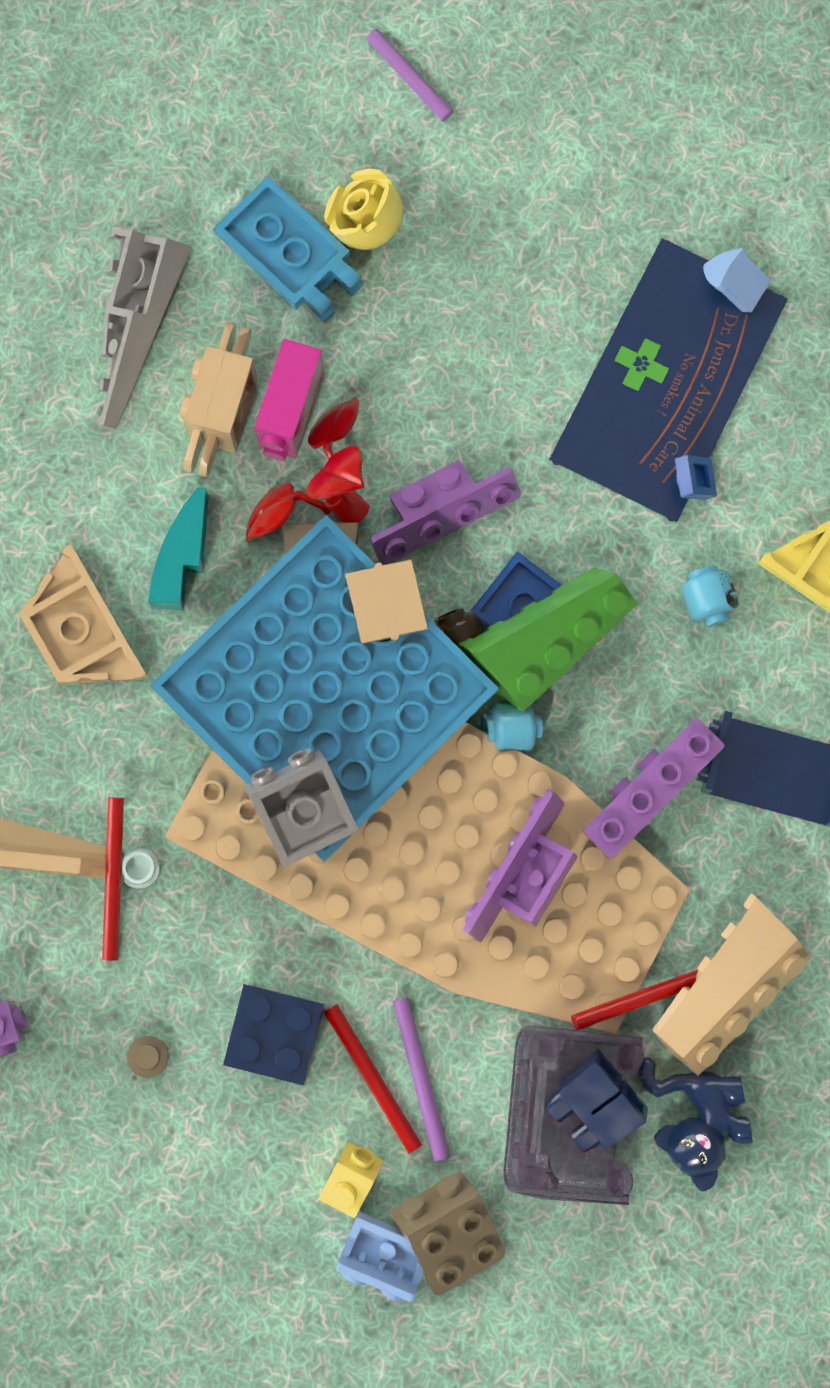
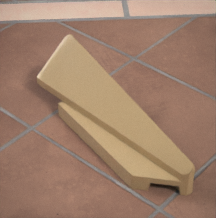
M0 818V868L105 879L106 846Z

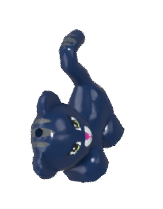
M645 1057L640 1061L638 1070L642 1088L657 1098L683 1090L698 1111L697 1118H688L680 1121L677 1125H666L660 1128L654 1135V1140L658 1147L668 1152L671 1161L684 1174L691 1177L692 1182L700 1191H707L715 1185L718 1169L726 1159L725 1138L730 1136L732 1141L741 1145L753 1143L749 1119L735 1115L734 1106L745 1103L741 1078L736 1076L721 1077L713 1072L702 1071L699 1076L694 1072L674 1074L660 1081L655 1079V1062L651 1058Z

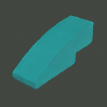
M198 487L183 505L168 530L160 548L151 578L148 603L152 609L183 611L187 572L203 573L209 502L206 488Z

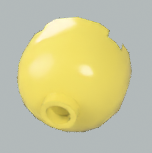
M369 168L351 175L350 177L354 181L345 189L339 185L334 190L327 203L324 215L325 222L330 226L329 230L341 242L351 248L362 250L375 249L388 242L399 229L404 215L402 197L397 187L380 170Z

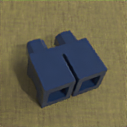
M599 1048L586 1058L585 1063L573 1073L561 1078L559 1089L548 1100L546 1106L548 1112L559 1123L574 1112L581 1119L582 1123L572 1130L571 1137L583 1153L600 1144L605 1149H608L645 1124L647 1120L648 1107L625 1079L621 1081L622 1076Z

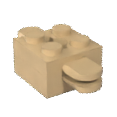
M227 322L219 348L206 346L203 358L197 357L194 362L191 379L196 382L192 395L185 394L180 409V417L184 418V428L187 429L190 438L184 459L183 471L194 472L203 444L205 446L200 460L199 475L207 478L210 475L217 449L233 453L237 451L258 381L253 358L246 357L251 340V328L244 326L241 328L234 351L231 353L236 336V324Z

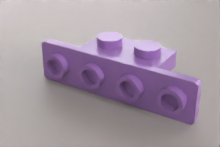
M457 460L390 494L391 502L402 522L370 538L379 563L388 565L400 560L406 555L520 498L521 494L515 474L511 468H506L475 484L461 462Z
M694 719L660 754L653 749L637 765L642 772L632 782L625 777L608 793L614 800L583 830L584 834L608 858H614L724 748V743L701 720Z
M547 789L543 797L535 800L529 812V820L522 832H518L513 836L508 846V855L502 865L492 871L487 880V889L479 902L474 903L466 914V924L463 931L478 942L483 941L502 908L536 927L578 858L571 850L546 837L565 804L552 790Z

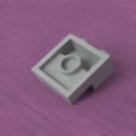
M311 749L298 751L288 758L290 765L274 771L272 767L261 769L250 777L252 783L244 787L284 868L359 831L329 764L320 750L312 753Z

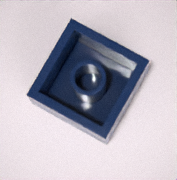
M243 984L223 1065L305 1085L325 1004Z

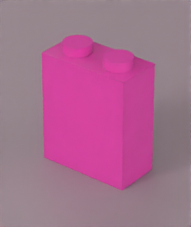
M283 338L254 426L259 448L264 449L263 454L272 459L285 461L287 456L297 458L324 375L321 349Z

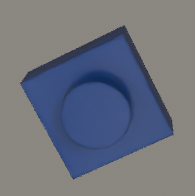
M685 455L675 459L676 482L681 498L707 500L717 497L711 458Z

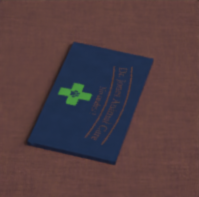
M661 238L549 460L554 465L565 467L666 517L669 521L677 522L689 498H681L680 490L676 482L675 459L685 455L710 457L788 299L766 288L753 311L742 312L706 279L703 266L709 260L675 245L669 240Z

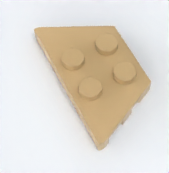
M72 544L65 546L61 552L63 555L50 574L47 573L39 584L35 596L27 601L19 613L56 681L60 685L143 680L148 677Z

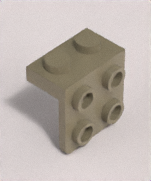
M461 1171L441 1179L433 1187L416 1197L407 1199L402 1205L389 1212L395 1225L410 1244L429 1287L435 1295H443L498 1262L505 1255V1250L481 1195Z

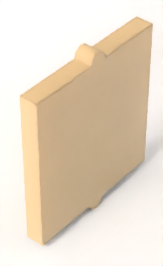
M412 560L382 565L378 562L374 568L345 574L361 644L388 638L392 641H397L401 635L428 629Z

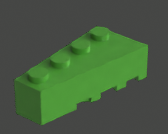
M594 567L553 590L552 595L538 603L532 602L521 608L522 612L504 622L498 621L488 627V631L474 639L468 638L458 645L466 656L499 688L495 693L501 701L508 702L524 712L635 608L638 603L617 574Z

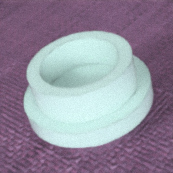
M135 848L128 851L122 857L121 878L128 886L143 889L151 886L157 880L160 873V863L151 851L144 848Z

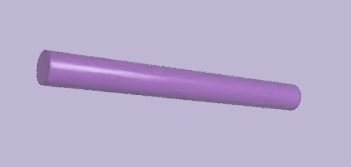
M406 997L392 1001L434 1162L450 1158L409 998Z

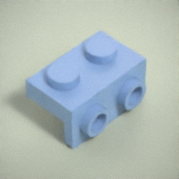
M358 1212L337 1263L336 1271L342 1273L345 1279L354 1284L364 1285L366 1283L380 1289L383 1295L392 1300L413 1302L423 1276V1271L410 1244L397 1227Z

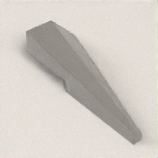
M113 226L111 238L120 240L118 260H111L108 265V272L116 274L111 297L106 298L102 356L111 358L109 379H101L99 382V391L106 392L107 397L102 415L97 417L96 424L116 429L192 247L168 238L147 235L135 230Z

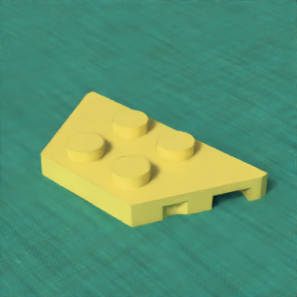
M829 520L818 526L815 530L795 538L785 546L763 555L758 564L830 613Z

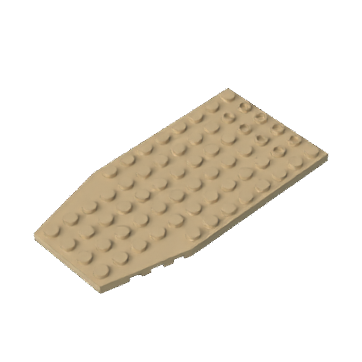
M466 722L358 828L359 831L353 833L325 862L313 853L284 868L244 788L247 784L213 750L164 838L452 993L572 1023L571 1015L639 990L690 891L684 883L634 838L614 858H608L583 832L585 827L603 811L594 801L566 776L518 750L499 751L494 741L488 742V734ZM550 789L565 804L546 837L571 850L578 858L536 927L502 908L483 941L478 942L463 931L466 924V914L470 907L482 898L487 889V880L492 871L502 865L508 855V846L513 836L518 832H522L529 820V812L535 800L543 797L546 790ZM626 1013L589 1027L616 1034Z

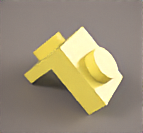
M348 1142L319 1200L355 1218L384 1161L375 1156L369 1149L358 1147Z

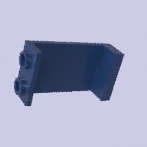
M724 711L720 715L719 720L712 719L709 729L724 743V748L697 774L696 780L703 782L702 793L830 827V744L732 718L733 712Z

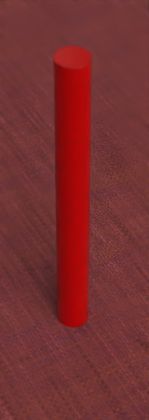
M108 797L102 960L116 961L119 957L124 821L123 797Z
M698 970L571 1015L572 1024L578 1031L679 994L683 987L691 988L694 985Z
M336 1004L324 1012L325 1016L408 1154L422 1146V1143L340 1007Z

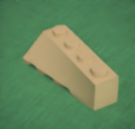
M752 893L743 904L748 911L737 926L730 922L721 934L726 939L713 958L705 956L697 967L698 972L694 985L691 988L683 987L652 1029L663 1045L697 1076L706 1067L715 1063L719 1054L734 1038L743 1034L754 1017L775 1000L781 989L792 978L797 977L811 959L797 937Z

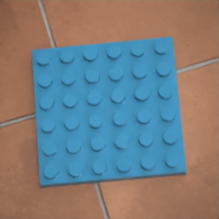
M326 515L176 659L150 687L247 785L252 783L250 777L261 769L272 767L274 771L290 765L288 758L298 751L311 749L312 753L320 750L326 758L353 819L359 828L499 688L426 615L427 630L401 635L397 641H392L388 638L361 644L345 574L374 568L375 563ZM351 835L315 852V854L325 862Z

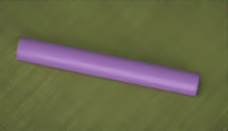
M374 29L367 36L366 40L442 122L453 114L454 111L378 29Z

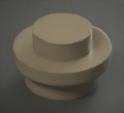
M151 1036L135 1040L127 1053V1062L132 1072L144 1078L159 1075L166 1068L169 1058L165 1044L158 1038Z

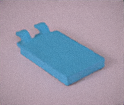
M269 176L213 228L214 233L295 310L305 302L312 312L324 323L335 313V310L332 308L333 302L323 292L335 280L351 296L363 286L359 281L361 276L345 263L351 258L350 251Z

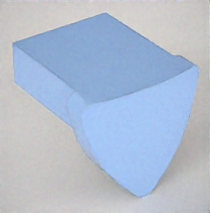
M743 248L724 252L705 263L703 266L704 274L709 283L715 289L722 292L742 312H752L771 280L747 257L748 253Z

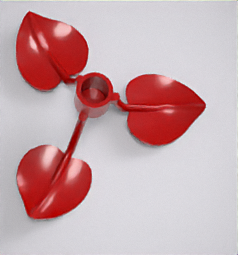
M356 397L328 410L311 428L308 435V444L313 449L323 446V450L329 460L324 468L320 469V472L309 482L306 489L307 494L301 491L294 492V486L291 483L281 484L270 490L258 502L249 518L246 529V541L248 543L251 539L264 536L280 527L293 512L296 501H304L319 508L325 515L332 512L342 523H360L366 517L370 505L355 491L364 488L362 451L357 446L346 447L335 454L332 451L333 442L343 439L352 429L357 419L359 400ZM322 498H324L326 501H325V502H322V501H319V500H317V499H322Z

